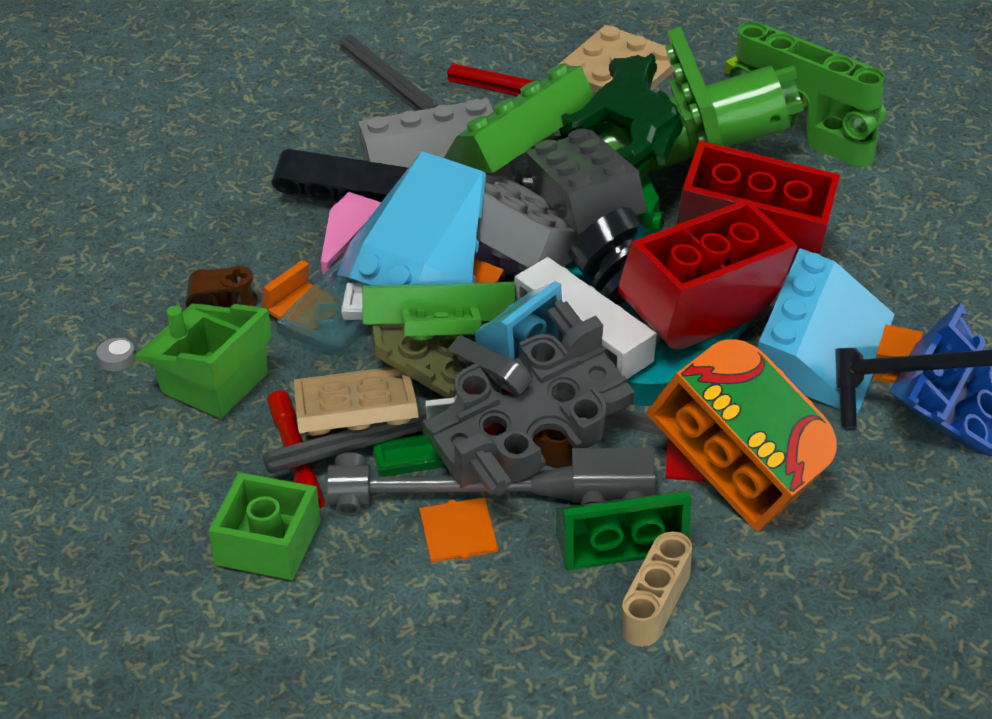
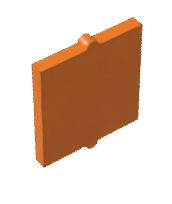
M485 497L458 502L449 500L446 504L419 508L431 563L458 558L468 560L470 556L499 552Z

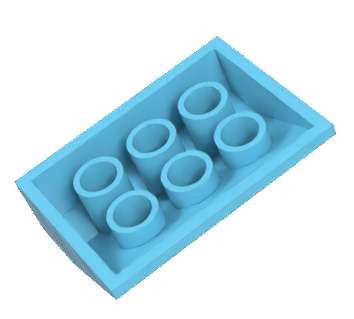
M799 248L757 348L767 355L805 396L840 409V389L836 387L835 349L857 348L863 355V359L876 358L885 324L891 325L895 314L835 261ZM873 374L864 375V380L858 388H855L857 414L860 411Z

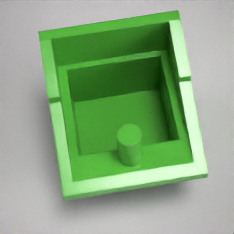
M192 303L183 312L180 306H170L166 311L169 325L134 355L135 361L148 362L154 365L161 393L222 419L268 374L266 343L272 338L269 311L262 307L234 304L227 308Z

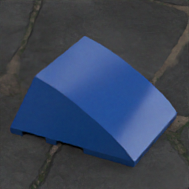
M960 302L915 344L909 356L983 350L986 341L981 334L974 336L962 317L967 311ZM992 366L899 373L889 391L898 401L921 420L952 440L972 450L992 456Z

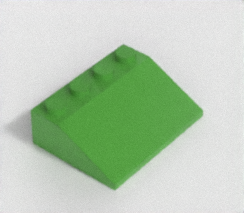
M565 63L556 65L546 72L547 77L540 82L533 81L520 89L521 94L514 99L507 98L497 103L493 107L495 111L488 116H479L466 124L468 129L456 136L444 158L485 173H494L563 127L561 119L563 114H573L581 110L590 101L594 93L582 67L566 66Z

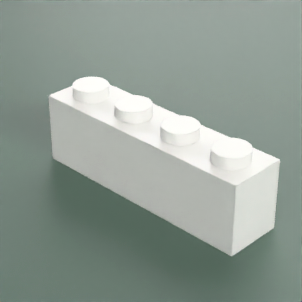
M549 257L515 276V302L527 293L557 281L562 287V301H567L582 321L596 315L604 325L602 347L605 350V354L622 376L628 379L654 362L657 333Z

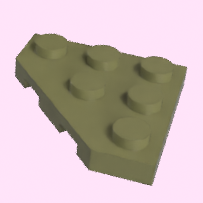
M371 324L375 357L443 397L454 398L455 378L463 368L449 357L446 350L455 339L449 337V335H434L430 340H414L410 336H404L401 324ZM472 334L468 339L475 342V334ZM492 384L494 390L498 393L501 392L499 387Z

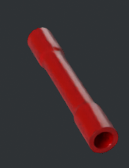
M284 390L272 392L267 397V403L274 425L278 428L283 447L303 442L289 394ZM310 463L291 468L294 478L293 482L317 487L319 509L323 508L325 501Z

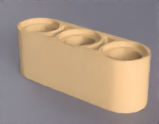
M665 532L656 538L622 604V635L628 643L640 647L649 646L660 637L690 578L692 544L686 535L679 532Z

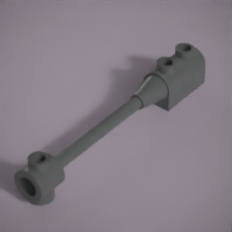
M654 447L572 448L571 466L540 471L526 479L512 481V484L505 488V492H532V494L573 501V503H581V505L655 494ZM352 452L339 454L335 458V465L328 466L329 506H336V511L345 516L357 515L360 513L361 505H370L371 493L488 492L481 480L461 488L453 476L371 477V467L367 465V459L361 454Z

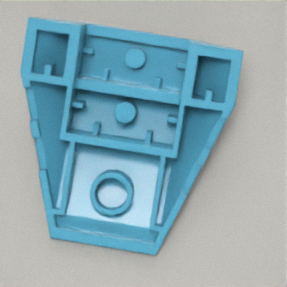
M421 151L351 240L337 276L368 286L475 283L476 276L473 274L474 257L479 249V241L476 240L478 219H482L486 173Z

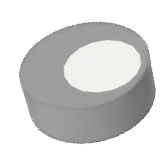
M125 338L108 339L102 342L96 351L99 365L108 371L124 370L135 361L134 345Z

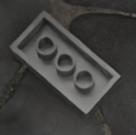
M578 129L569 133L567 138L558 141H541L535 145V148L525 151L535 191L544 198L578 235L602 216L615 209L631 207L636 215L647 212L639 171L594 131Z

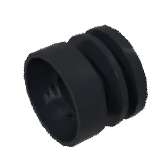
M631 207L615 209L602 216L583 231L568 251L569 258L583 276L595 275L591 282L592 287L617 305L625 302L620 297L618 288L631 243L643 238L646 232L645 225Z

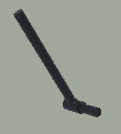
M857 348L835 349L836 387L840 389L841 427H857L855 388H858L864 380V375L992 366V350L863 359V355Z

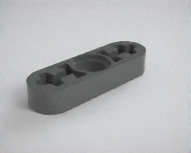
M461 335L446 350L449 357L463 369L478 362L491 384L513 395L520 396L532 382L531 376L513 360Z

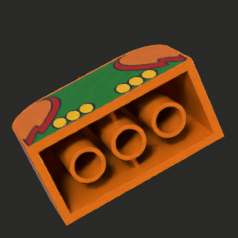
M728 339L712 345L679 370L646 411L648 417L742 518L757 531H760L795 501L828 467L836 454V436L825 416L767 355L754 345L741 340Z

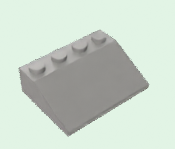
M488 98L481 100L472 99L459 104L439 105L425 110L406 111L402 114L385 117L376 116L368 120L358 121L360 148L363 159L369 162L409 168L421 151L444 158L456 136L468 129L466 124L479 116H488L494 110ZM509 163L494 173H486L503 175L514 181Z
M486 174L482 219H478L476 240L479 241V244L484 243L490 246V252L497 257L517 261L519 263L518 268L522 271H525L546 257H549L562 267L572 262L568 251L579 235L557 214L544 198L503 175Z

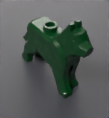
M652 53L646 57L635 55L627 58L613 59L609 64L612 80L602 86L581 110L573 114H563L561 116L563 127L559 129L562 139L567 138L572 131L588 129L594 131L597 135L611 131L632 140L630 145L620 147L616 152L639 171L641 183L644 176L656 162L658 165H666L670 150L683 130V121L677 106L670 101L663 91L654 92L650 90L657 70L656 59Z

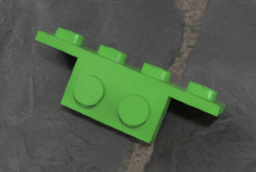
M515 283L362 286L363 325L401 324L404 336H410L414 340H430L434 335H449L453 339L461 335L468 339L480 329L482 321H491L506 310L510 304L515 303Z

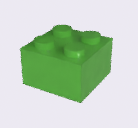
M239 472L208 531L214 564L293 580L321 522L317 487Z

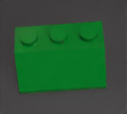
M674 491L556 508V536L565 570L643 560L646 558L656 538L665 532H679L689 538L690 492Z

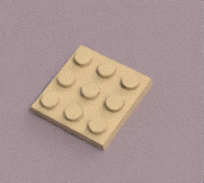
M608 25L603 26L559 63H565L566 66H581L594 93L612 80L609 64L615 58H627L635 55L646 57L652 53L656 59L657 70L650 90L655 89L674 72L666 53V45L658 44L642 36L633 35Z
M394 367L294 379L299 433L307 432L309 435L318 436L327 434L331 429L347 427L349 430H363L370 427L373 423L386 422L389 425H401L409 422L412 418H419L411 377Z

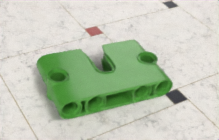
M746 22L738 27L736 57L738 63L729 70L728 78L772 65L774 71L794 65L798 77L795 79L800 99L802 102L804 97L807 100L806 123L809 147L853 166L865 167L873 164L876 156L879 125L887 117L886 109L882 104L885 74L877 68L762 23ZM800 112L789 115L790 123L797 121Z

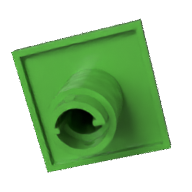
M681 26L668 30L671 44L666 45L665 49L670 65L674 69V73H672L673 80L669 81L673 97L669 99L677 106L681 114L683 130L670 150L666 165H658L656 162L649 171H658L693 160L699 140L730 148L789 129L791 126L789 115L804 111L803 102L800 99L795 79L798 77L794 65L775 71L772 65L706 86ZM611 131L598 135L615 151L632 143V140ZM558 135L545 140L558 141L561 140L562 137L561 135Z

